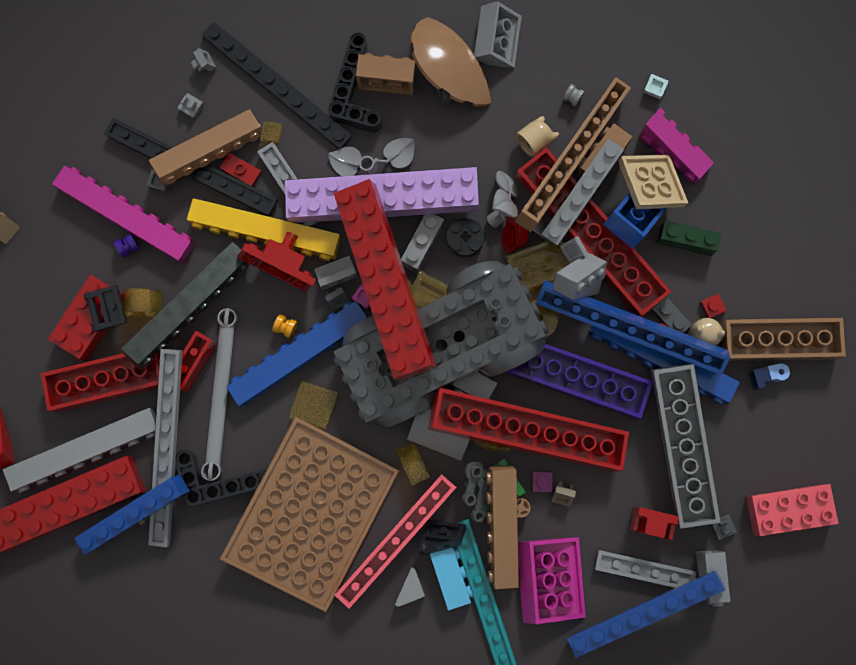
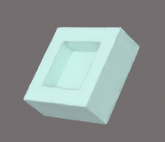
M651 74L643 93L661 99L668 80Z

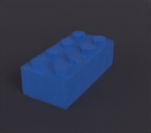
M629 192L603 225L633 249L645 237L667 208L636 209Z

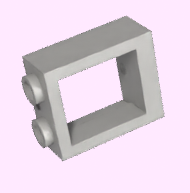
M717 550L696 551L698 577L717 570L726 588L725 591L703 601L712 606H724V602H730L725 552Z

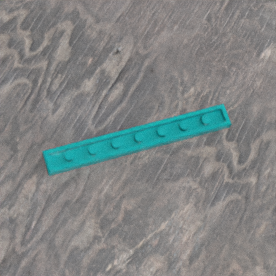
M469 519L458 522V524H465L466 531L461 546H457L495 665H517L490 583L488 582Z

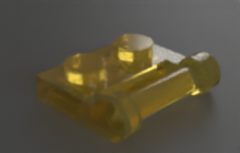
M420 270L411 287L416 305L422 308L446 296L448 285ZM424 281L445 293L442 296L421 286L420 283Z

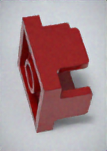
M632 507L631 531L637 532L638 528V532L668 540L673 539L675 525H678L679 521L678 516L641 507Z

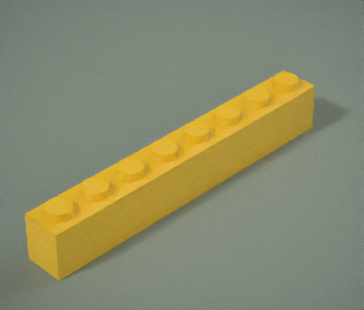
M194 198L187 217V221L195 229L202 230L203 228H208L210 232L215 234L224 232L228 233V236L238 239L240 236L252 243H257V241L264 242V245L269 239L281 244L286 232H291V237L294 234L298 236L292 247L293 251H301L302 255L309 257L312 254L317 255L319 259L325 261L336 259L341 240L340 234Z

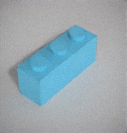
M457 547L431 553L430 556L448 611L471 603L470 598L473 597L470 585L465 586L463 579L467 578L464 567H459L457 559H460Z

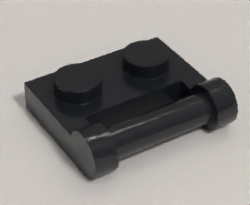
M118 285L109 286L83 295L90 310L93 332H100L128 323ZM97 297H99L105 320L103 323H101L95 302Z

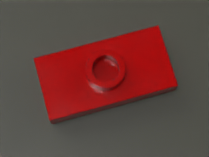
M231 153L227 155L220 166V170L252 187L262 173L261 170Z

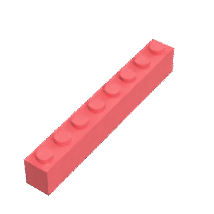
M441 474L338 590L335 596L350 609L456 487Z

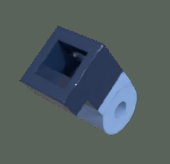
M776 364L755 369L748 373L753 390L766 387L765 382H780L787 379L790 375V370L785 364Z

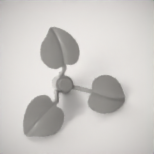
M400 138L388 143L383 150V154L388 160L373 159L370 156L362 157L359 150L354 147L341 148L328 153L332 167L340 176H355L358 168H361L364 173L371 175L377 171V163L388 164L391 162L392 166L397 169L409 166L414 158L415 141L411 138Z
M497 171L496 181L501 189H498L494 196L493 210L495 211L487 216L489 224L494 228L499 227L504 222L506 223L508 216L511 218L518 216V210L513 201H511V196L514 198L518 197V187L514 180L502 171ZM541 218L533 231L545 241L548 240L541 235L546 229V225Z

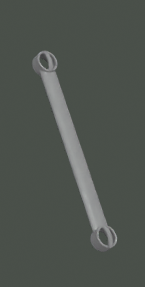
M229 308L221 310L218 314L220 325L205 464L201 469L203 478L208 481H216L222 475L220 463L228 395L226 386L229 385L234 328L238 322L237 314ZM229 312H232L234 314V321L228 325ZM225 313V316H224V324H223V322H222V316H223V314ZM215 464L218 467L219 472L218 475L212 479V469L213 465ZM208 465H209V468H208V477H207V475H206V468H207Z

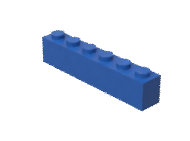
M180 474L173 476L74 539L83 554L86 555L188 493L189 489Z

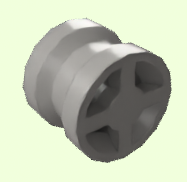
M571 84L562 100L565 102L569 101L573 107H576L585 91L582 89L578 90L575 85Z

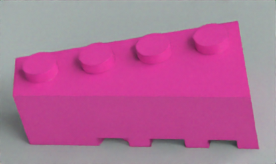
M660 108L645 124L639 137L645 145H650L657 155H670L675 170H679L687 181L696 184L714 162L697 145L692 146L690 137L686 133H680L675 127L677 124L672 119L668 121L663 116L665 112Z

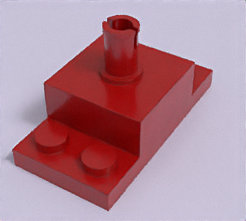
M286 232L281 244L269 239L262 251L252 243H249V245L245 243L239 251L237 258L304 292L311 288L316 280L312 277L311 273L304 270L299 271L305 256L292 250L298 236L294 234L291 237V232Z

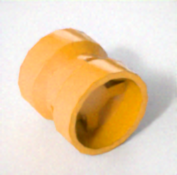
M279 314L274 322L272 331L282 333L285 337L291 339L296 331L298 321L288 320L286 316Z

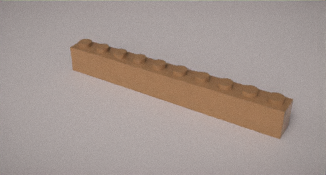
M615 77L520 212L515 222L530 232L534 229L629 92L630 86Z

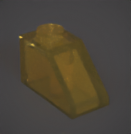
M414 442L396 450L412 486L430 478Z

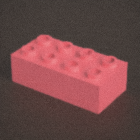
M830 484L746 496L752 531L755 536L838 524Z

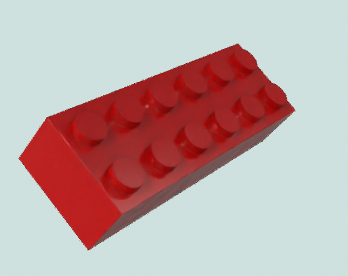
M158 352L153 357L154 360L149 366L143 367L141 370L126 356L118 354L40 373L47 411L58 413L157 389L159 384L160 353Z

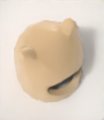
M543 116L530 122L515 135L521 148L531 158H534L546 147L548 148L560 135L558 132L551 131L549 126L544 123L545 118Z
M703 318L689 327L687 335L717 346L724 337L725 331H723L721 325L716 320Z

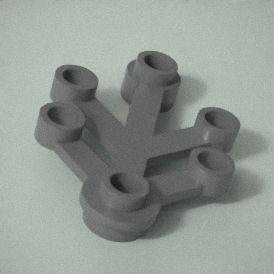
M472 461L465 467L468 483L462 501L469 506L475 504L474 510L471 512V518L476 522H481L485 517L482 511L484 500L486 501V493L489 492V485L485 483L483 477L486 478V473L489 470H485L480 462ZM476 484L479 488L477 498L473 494Z

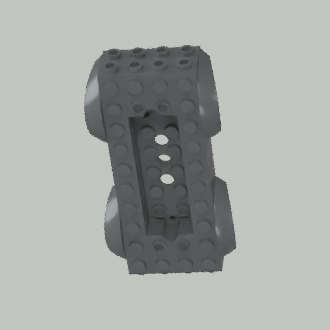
M485 261L470 266L450 280L446 296L418 309L437 366L434 369L401 381L393 378L374 317L366 318L348 329L344 334L342 347L333 351L335 354L334 361L337 367H341L343 371L342 379L346 385H349L352 391L350 396L353 402H357L359 406L358 414L362 421L365 420L366 423L376 422L384 428L399 424L432 406L437 389L445 388L478 371L487 376L504 373L542 352L545 348L546 339H548L547 333H549L545 322L539 320L538 316L541 313L534 302H530L529 298L532 295L526 284L522 285L521 281L524 279L517 266L513 267L511 263L505 265L498 261ZM455 332H464L465 339L462 342H456L454 340ZM440 340L447 342V348L444 351H440L437 348V343Z

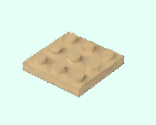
M670 155L621 156L618 163L636 209L685 207L688 204Z

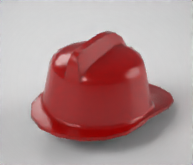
M509 216L502 232V246L507 253H512L515 249L526 245L529 231L515 222L516 218Z

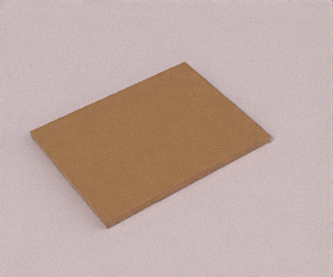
M295 416L226 545L220 560L327 612L399 470Z

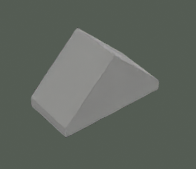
M411 567L395 603L398 607L425 597L414 567Z

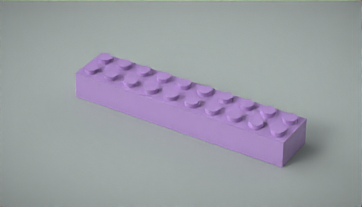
M477 167L285 180L286 218L292 223L342 220L333 193L367 179H370L376 185L387 217L479 211Z

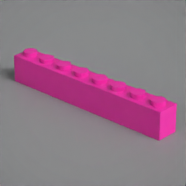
M64 165L52 183L53 186L181 264L185 262L195 246L191 242L192 238L183 232L181 235L176 233V228L170 224H161L159 222L160 219L155 215H146L143 213L145 210L136 204L131 206L128 204L129 200L121 195L116 197L112 194L113 191L105 185L101 188L96 185L98 182L90 176L85 178L81 176L82 172L72 166L70 169Z

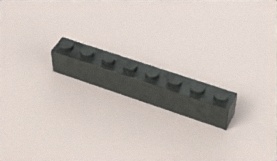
M233 242L225 248L121 348L123 355L140 370L143 367L149 366L154 360L153 357L158 352L161 353V349L167 348L168 342L178 338L182 332L181 330L186 325H191L199 312H204L213 299L220 297L227 285L231 286L235 282L236 276L240 272L244 273L249 268V263L237 258L241 249Z

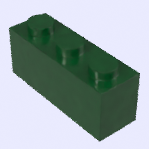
M664 221L660 226L657 244L713 256L718 251L721 233Z

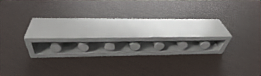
M151 408L145 409L3 469L10 491L19 492V494L27 492L31 489L30 486L43 485L48 483V479L51 477H62L70 469L78 470L85 467V463L89 461L94 463L104 459L103 455L108 453L113 455L121 452L122 447L138 445L141 439L146 438L148 440L154 438L157 416L155 410Z

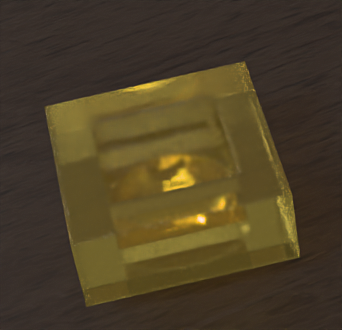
M264 121L260 137L261 141L280 144L283 125Z

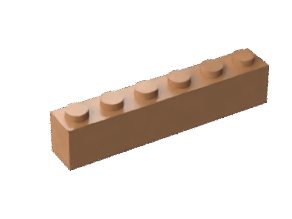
M249 109L150 159L151 168L162 186L172 184L176 179L190 175L193 170L205 167L217 158H223L227 153L242 148L244 144L250 141H256L262 136L261 126Z
M512 465L490 466L489 472L486 473V484L489 485V492L486 493V502L489 504L490 511L486 514L487 524H490V531L487 532V542L490 544L487 559L488 563H491V570L488 571V582L492 584L494 589L518 588L516 469Z

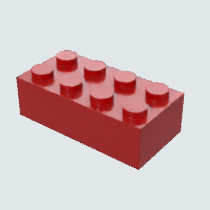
M90 274L48 340L75 357L87 362L108 329L93 332L90 310L83 295L109 287V285ZM120 292L121 300L124 306L126 301L128 300V297ZM97 297L95 302L101 323H103L105 320L99 297Z

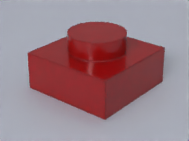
M719 293L700 302L707 318L715 317L727 311Z

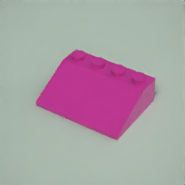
M579 537L519 541L518 566L523 623L542 624L585 618Z

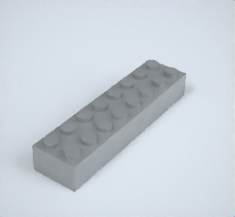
M694 364L651 370L675 516L679 517L678 526L681 529L721 523Z

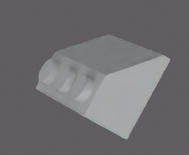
M498 1L481 6L474 52L476 59L485 65L514 68L522 16Z
M432 406L417 414L407 440L461 461L470 439L427 430Z

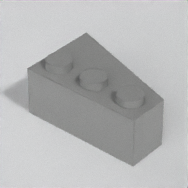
M586 253L557 272L553 290L572 300L599 294L602 280L607 272L605 270L607 262L590 253Z

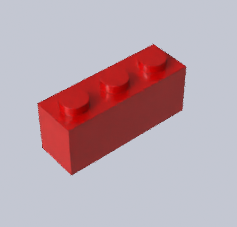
M198 331L194 332L182 352L180 390L186 393L191 389L217 346L215 341Z

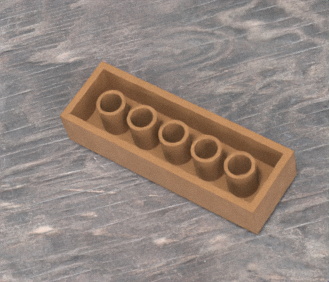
M843 318L725 320L720 323L723 331H725V335L721 340V348L729 351V361L832 360L846 357Z

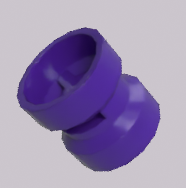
M132 233L127 234L122 240L114 241V245L122 258L128 256L132 251L140 250Z

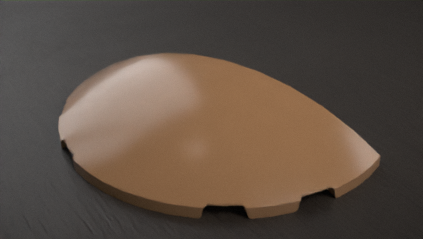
M427 17L419 21L410 35V44L414 48L412 56L425 78L436 89L443 88L450 93V98L459 103L468 101L472 102L475 107L490 105V92L485 76L476 57L466 43L453 30L437 20Z

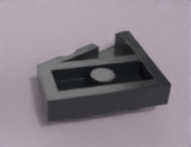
M428 520L417 548L418 556L461 546L466 531L465 524Z

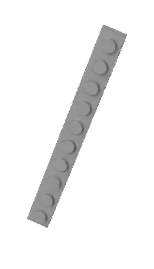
M161 349L152 489L175 476L183 350ZM173 502L150 516L148 545L170 546Z

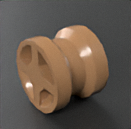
M517 498V517L519 518L526 517L530 512V504L524 498Z

